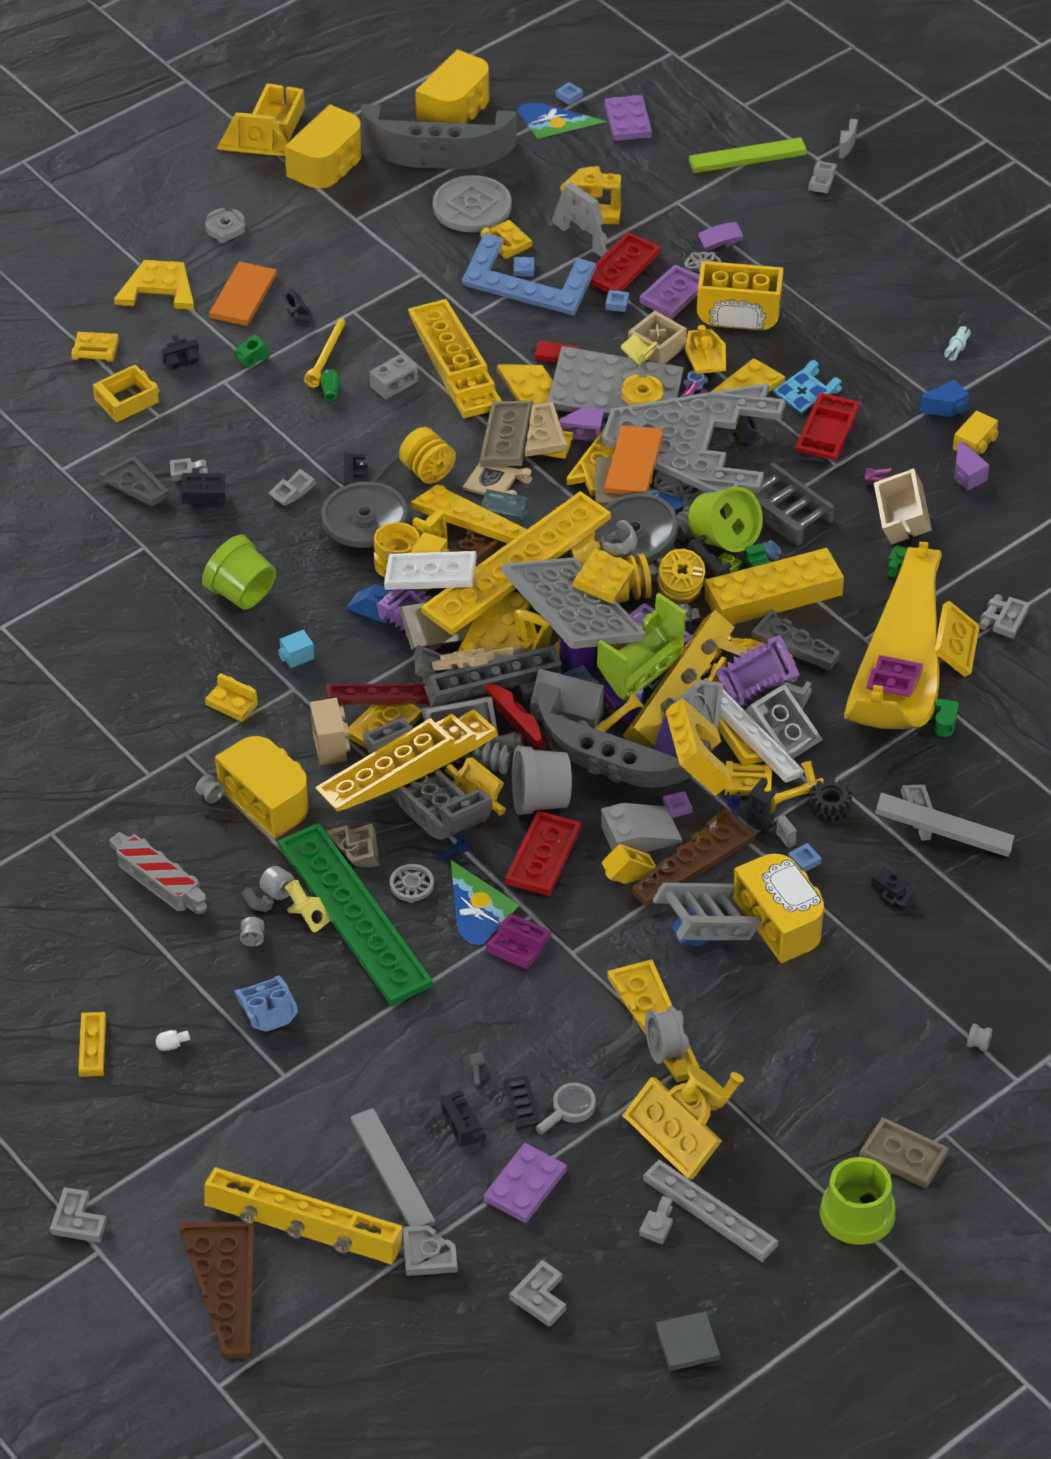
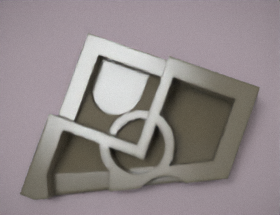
M372 824L352 830L345 825L327 831L329 837L353 865L358 867L380 866L376 833Z

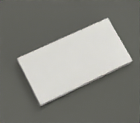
M476 551L389 554L384 581L385 590L473 587L477 559Z

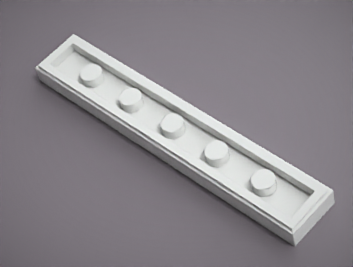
M723 689L719 716L785 783L802 777L804 770Z

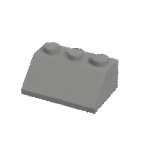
M539 669L530 703L531 715H534L537 720L542 721L537 698V685L540 681L560 688L563 706L558 716L592 728L600 724L603 717L604 685Z
M491 696L421 708L424 722L431 718L435 723L450 714L459 718L474 709L497 730Z

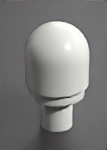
M177 1030L162 1032L156 1038V1046L161 1051L177 1049V1047L181 1046V1042L190 1040L188 1031L177 1033Z

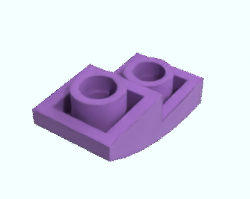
M737 222L718 225L698 233L706 252L724 243L726 247H729L745 239Z

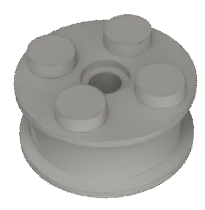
M672 1006L668 1007L664 1012L656 1013L654 1010H649L646 1014L645 1030L647 1043L652 1058L657 1064L663 1063L664 1059L673 1057L676 1060H682L685 1049L689 1048V1040L683 1030V1014Z

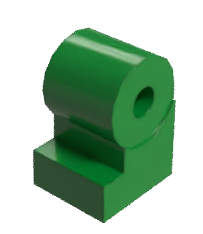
M256 334L239 345L234 353V357L245 368H251L258 360L262 359L265 361L270 357L266 344Z
M763 543L745 547L743 561L747 569L770 563L765 554L766 549Z
M936 699L934 731L938 736L949 737L953 734L958 716L959 702Z

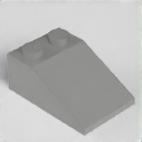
M785 684L744 710L792 759L823 740Z
M621 803L601 809V828L612 851L619 844L646 853L682 843V838L666 806Z

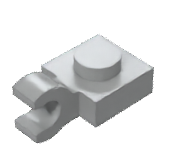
M191 458L170 461L172 481L182 480V473H208L206 460L192 462Z
M663 1196L657 1212L649 1210L639 1230V1236L660 1244L664 1243L673 1224V1219L668 1217L673 1206H670L673 1199Z

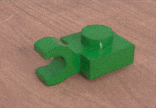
M895 546L888 557L887 565H889L890 571L887 576L897 578L907 548Z

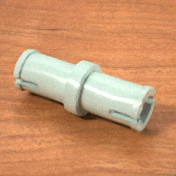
M961 326L956 335L950 339L949 347L944 353L946 358L951 354L948 360H955L959 352L965 348L966 340L971 334L969 329L964 333L967 327Z

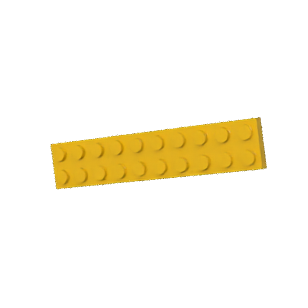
M581 491L476 566L473 587L446 588L421 606V612L449 634H455L516 589L501 572L503 564L557 559L610 520L611 512Z

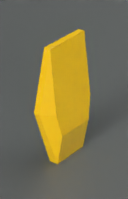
M699 325L698 330L688 331L685 352L696 374L726 371V344L712 329H706L704 325Z

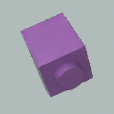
M583 407L559 419L562 431L573 432V439L595 441L604 427V410Z
M961 441L958 443L954 479L968 491L987 481L989 464Z

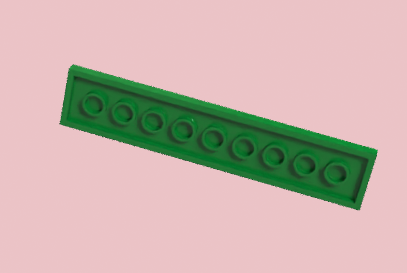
M319 823L278 840L279 849L313 897L320 898L330 921L390 1006L433 987V980Z

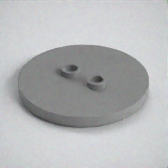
M470 175L454 178L440 186L433 197V212L436 218L445 226L462 232H481L486 227L490 229L499 225L508 218L512 208L511 195L507 188L498 181L484 176Z

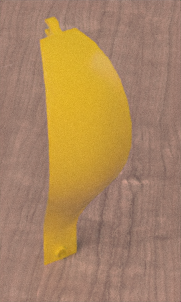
M919 542L918 548L908 547L895 585L851 688L844 712V719L879 729H909L925 725L934 712L939 689V657L934 653L938 633L935 580L942 554L940 550L928 549V542ZM879 655L923 664V671L911 697L883 692V686L873 685V690L866 689L872 668L875 669Z

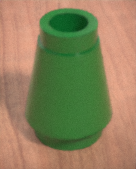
M325 370L320 377L324 396L327 401H335L341 377L336 370Z

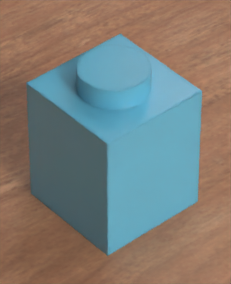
M304 630L280 639L279 656L282 661L287 662L290 668L315 659L314 645Z

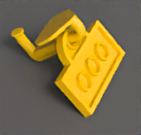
M512 591L473 620L458 651H471L478 648L490 651L524 645L525 652L548 647L553 628L540 614L528 611L531 604L522 594ZM534 623L542 626L539 633H536Z
M688 1065L686 1069L690 1079L686 1084L682 1083L674 1086L670 1091L659 1080L651 1077L622 1116L687 1179L693 1180L722 1141L706 1126L710 1117V1110L722 1108L739 1084L744 1081V1078L739 1073L732 1072L730 1074L731 1078L722 1088L705 1071L696 1066Z

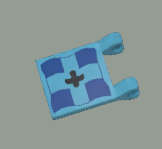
M812 360L802 371L775 388L773 393L780 399H785V403L799 414H803L814 406L820 392L829 395L840 392L842 387L839 384L842 381L835 377L827 386L813 377L819 373L817 368L819 363Z

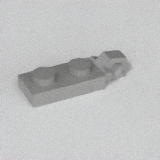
M902 785L901 793L904 800L933 809L925 785ZM919 828L921 839L931 840L932 832Z

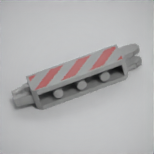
M118 832L109 839L110 846L117 852L119 867L176 911H184L187 908L193 912L195 911L197 914H203L207 911L206 895L200 890L198 879L183 871L179 864L167 859L163 852L151 847L147 840L141 839L135 834L128 837L121 832Z

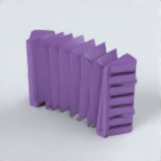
M393 589L376 604L379 617L382 620L390 618V623L395 622V627L401 625L400 631L405 630L399 609L402 606L427 603L432 599V595L426 596V591L419 593V589ZM441 646L429 647L427 649L436 651Z
M781 635L769 639L768 644L762 642V647L755 645V650L747 648V654L740 652V658L734 656V663L728 662V668L721 666L716 670L720 683H724V690L742 709H747L751 705V700L757 701L756 695L762 697L761 692L767 694V688L773 690L774 686L779 687V684H785V680L793 683L800 676L795 666L796 663H794Z

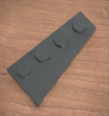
M772 609L751 632V639L767 644L769 639L781 635L792 656L827 670H831L840 659V651L820 639H812L809 636V632L804 629H796L792 626V622L786 618L783 620L778 618L777 612Z

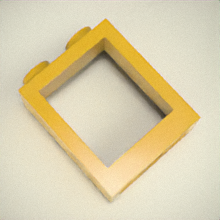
M136 365L130 366L93 384L95 401L116 423L159 403V388L157 384L152 382L145 371H141ZM133 385H136L142 391L122 402H119L113 396Z

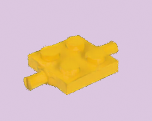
M467 758L460 770L456 769L452 764L446 767L445 772L454 778L453 783L467 795L481 789L492 799V810L499 816L505 813L506 808L497 802L498 794L504 782L474 758Z

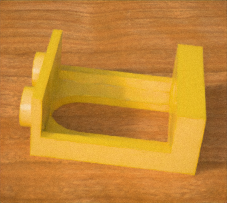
M582 172L580 187L581 190L590 196L591 188L611 189V205L599 204L604 224H619L621 213V175Z

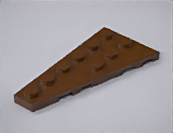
M254 1221L178 1223L181 1238L224 1359H251Z

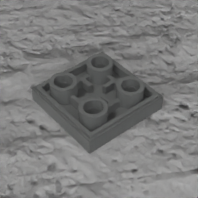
M706 1311L656 1322L655 1328L669 1371L720 1360V1353Z

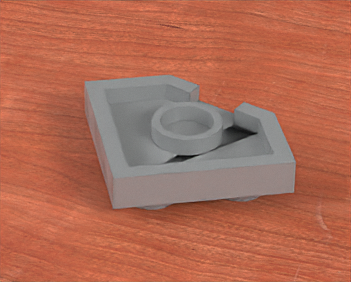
M700 680L676 698L675 703L682 698L685 699L711 724L718 728L724 683Z
M428 1225L403 1227L406 1276L457 1272L456 1246L448 1239L444 1240Z

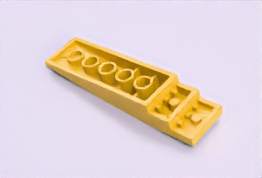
M444 299L408 309L414 326L463 419L490 412L492 402H500L502 400L495 391V383L488 373L487 364L448 301Z
M474 709L459 718L450 714L437 723L430 718L318 785L315 789L338 812L421 778L497 737L498 733L496 728Z

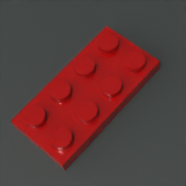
M627 232L596 262V269L589 285L609 293V290L622 292L661 253V246Z
M537 811L505 878V884L550 896L581 830V822Z

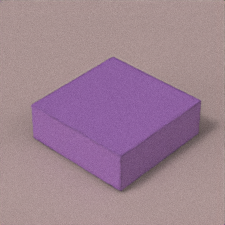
M685 791L663 796V803L672 818L692 813V805Z

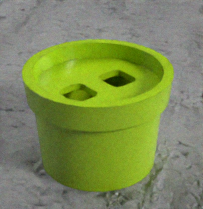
M729 487L718 492L701 494L692 503L688 516L689 527L695 538L705 535L707 537L704 540L706 544L732 552H741L745 550V547L752 546L761 532L763 521L762 509L758 499L750 490L743 487ZM722 507L725 509L726 519L720 514Z
M237 535L222 544L210 558L202 575V584L211 592L221 594L241 609L246 610L255 606L269 592L276 578V569L256 550L255 545L245 535Z
M855 1157L842 1161L834 1168L829 1186L825 1190L820 1204V1218L824 1227L835 1238L855 1245L874 1243L885 1237L892 1229L896 1217L895 1202L892 1196V1182L888 1171L880 1163L869 1158ZM872 1195L876 1201L863 1204L860 1198Z

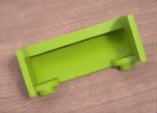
M660 593L656 595L655 611L647 614L642 621V629L646 633L644 641L628 643L619 651L602 639L598 642L597 666L616 695L624 701H628L630 698V690L635 695L673 665L683 652L686 611Z

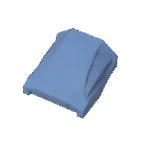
M280 975L274 979L241 990H235L238 1002L245 1010L253 1028L267 1032L287 1025L298 1012L296 1002Z

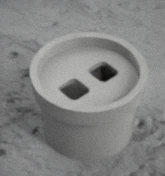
M517 746L515 748L512 761L511 783L513 804L517 815L532 814L534 810L568 807L571 798L572 774L570 759L566 752L533 750L532 747Z

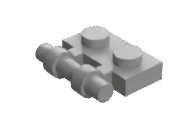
M997 594L988 602L987 611L982 613L979 628L986 630L992 624L994 625L993 632L1014 639L1029 611L1030 603L1009 597L1007 602L1002 601V596Z

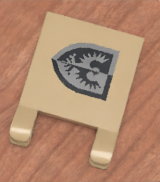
M479 462L464 484L463 490L500 499L506 504L514 506L518 502V499H515L517 492L508 489L515 479L524 484H529L532 481V477H529L532 472L528 468L515 469L507 466L481 467Z

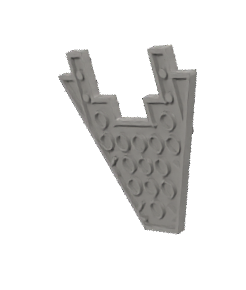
M764 383L612 408L602 435V444L615 449L621 425L663 429L664 434L655 469L706 493L718 492L729 487H743L752 493H760L764 472L724 468L726 452L708 450L714 427L736 429L739 415L781 420L785 408V399L768 398V384Z

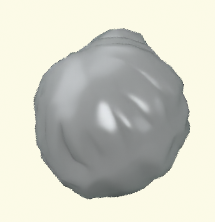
M620 520L616 523L617 530H614L606 537L605 535L600 536L598 541L602 551L614 557L625 558L635 551L638 538L633 527L626 520Z

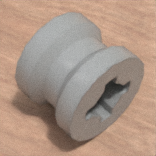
M211 774L203 776L195 788L196 792L204 796L208 803L218 801L225 791L224 785L216 782V779Z
M248 917L242 920L240 941L244 945L258 946L263 943L264 934L262 932L265 928L263 920L257 917Z
M973 1023L967 1047H978L981 1051L986 1052L993 1029L988 1027L983 1029L978 1024Z

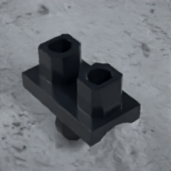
M173 335V342L166 343L167 348L162 349L161 360L163 364L167 363L170 370L181 367L180 359L186 358L190 365L199 362V343L197 339L187 342L186 338L179 340L178 335Z

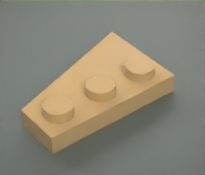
M553 402L532 405L525 457L566 451V441Z

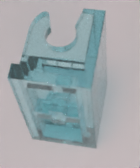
M490 489L486 490L481 507L489 511L517 516L520 522L524 523L525 514L528 515L529 513L528 497Z

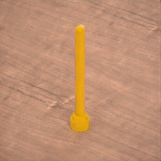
M343 318L338 319L314 368L308 370L304 377V382L309 387H318L321 382V371L345 325Z

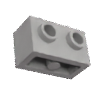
M403 354L369 371L370 387L385 400L418 382L417 365Z

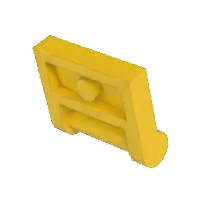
M510 220L490 229L486 227L480 233V237L486 233L503 238L504 244L500 249V255L504 259L532 247V240Z
M78 332L74 348H72V360L99 359L114 362L119 342L118 334Z
M726 761V766L729 768L733 783L725 788V795L748 796V793L762 777L768 780L765 790L771 791L772 769L766 762L765 765H742L733 763V761Z

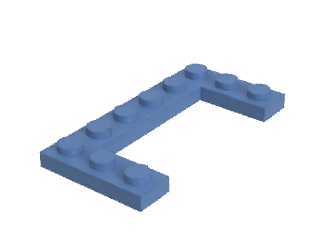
M483 234L462 279L463 286L575 316L595 272L596 263L577 258L563 289L560 290L490 271L504 242L501 237Z

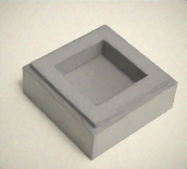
M785 815L778 817L776 834L786 847L795 846L797 830Z

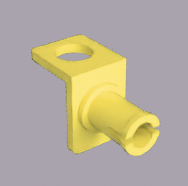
M632 335L621 345V349L629 355L628 358H632L640 366L654 354L658 343L655 341L648 347L636 335Z
M294 880L285 886L294 902L287 911L289 913H301L312 932H317L330 922L320 898L307 897L298 880ZM315 910H319L322 914V919L317 924L311 919V915Z

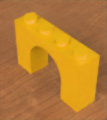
M682 698L677 703L672 704L665 712L679 764L716 796L733 783L729 768L707 749L701 739L710 741L711 749H713L721 742L718 729L685 699Z

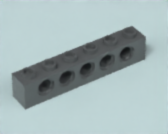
M552 645L491 660L487 664L479 666H467L430 675L424 688L431 707L486 694L487 691L484 686L488 684H494L506 689L536 681L539 669L558 673L562 664L555 646Z

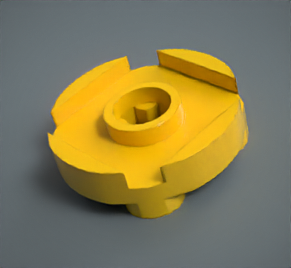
M640 374L628 377L623 382L621 398L628 405L661 401L663 399L662 383L653 376L646 375V378L639 377Z

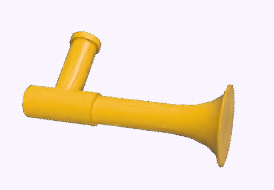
M630 690L631 694L628 701L594 729L606 732L632 709L645 707Z
M811 761L801 763L807 783L781 793H776L771 799V813L775 812L776 805L780 802L810 793L813 785H817L819 780L823 783V778L815 779Z

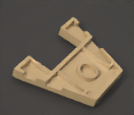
M524 645L490 651H485L484 648L458 651L440 655V660L433 661L432 666L433 671L456 667L464 668L466 666L474 667L487 664L491 660L523 653L525 650Z

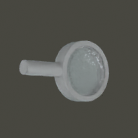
M568 1083L561 1086L555 1092L553 1098L555 1112L537 1125L536 1130L542 1135L561 1119L571 1123L587 1120L595 1110V1095L593 1091L581 1083Z

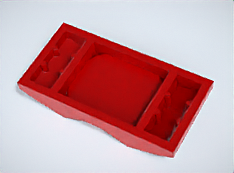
M820 392L796 444L795 451L836 461L843 450L847 435L853 427L860 402Z
M494 684L484 686L488 695L492 697L496 710L518 733H522L523 738L534 750L550 751L534 715L528 714L519 703L514 702L512 692Z

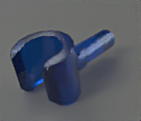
M728 792L727 806L731 808L732 813L738 818L737 810L741 803V794L737 792V797H731L730 792Z
M458 835L456 844L440 854V858L443 860L457 851L461 853L467 852L470 840L464 842L466 835Z

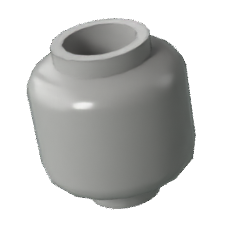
M272 866L263 872L260 879V888L275 900H283L290 896L285 886L294 881V877L283 868Z

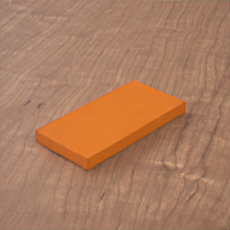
M239 261L210 310V318L248 326L277 275L276 269Z
M621 425L604 486L605 493L623 495L648 493L664 434L663 429Z

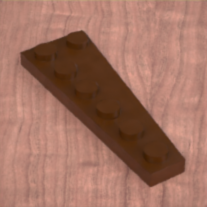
M507 519V520H509V521H511V522H513V523H515V524H517V525H519V526H521V524H522V523H519V522H516V521ZM468 530L465 539H460L457 543V548L450 552L476 551L477 566L504 545L505 542Z
M725 807L706 823L704 829L694 833L690 841L685 845H680L676 849V853L670 858H665L656 868L652 869L632 887L631 893L647 908L654 903L652 899L663 883H687L754 842L755 834Z

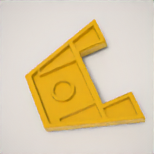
M144 260L114 298L115 305L134 306L137 293L175 295V309L194 310L184 262Z

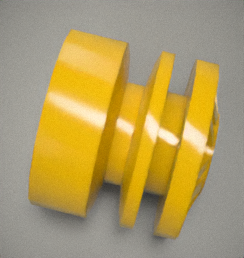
M421 427L412 431L405 438L399 450V459L423 482L431 484L443 479L454 465L456 454L454 449L444 440H441L432 429Z
M394 522L382 525L376 530L374 535V566L379 575L383 577L386 575L389 554L411 552L420 538L419 532L413 526Z
M675 549L667 553L659 567L657 577L659 593L676 605L688 604L694 601L701 592L705 576V566L700 556L687 549Z
M644 553L636 554L635 558L633 555H628L627 561L634 565L635 569L618 595V600H615L617 603L628 602L629 591H631L635 600H640L641 595L643 599L651 597L652 577Z

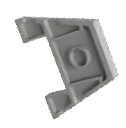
M571 182L564 185L552 218V223L565 231L569 228L570 221L572 220L582 230H586L593 235V252L603 257L609 249L606 250L605 242L608 240L606 234L601 229L603 219L598 200Z

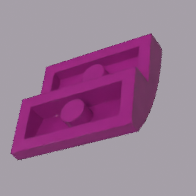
M879 655L875 669L872 668L866 689L873 690V685L883 686V692L911 697L923 671V664Z
M510 913L499 924L498 933L486 944L485 951L524 969H528L548 942L552 931Z

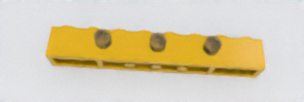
M716 610L703 619L683 648L680 658L671 665L644 704L645 708L642 707L623 734L628 741L653 749L664 716L666 715L665 711L675 703L676 698L702 680L700 677L704 676L712 668L711 661H715L722 653V650L717 647V638L721 637L728 641L731 640L732 636L730 634L735 627Z
M216 1167L205 1182V1206L240 1216L241 1220L248 1224L256 1221L287 1231L288 1235L292 1238L297 1239L303 1236L332 1245L339 1253L351 1251L389 1264H393L402 1247L403 1226Z

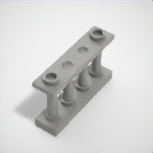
M663 883L652 899L654 903L670 904L679 916L682 925L676 934L680 940H750L761 924L756 916H741L728 897L735 888L733 884ZM682 904H687L695 916H690ZM699 904H704L712 916H707ZM716 904H721L729 916H724Z

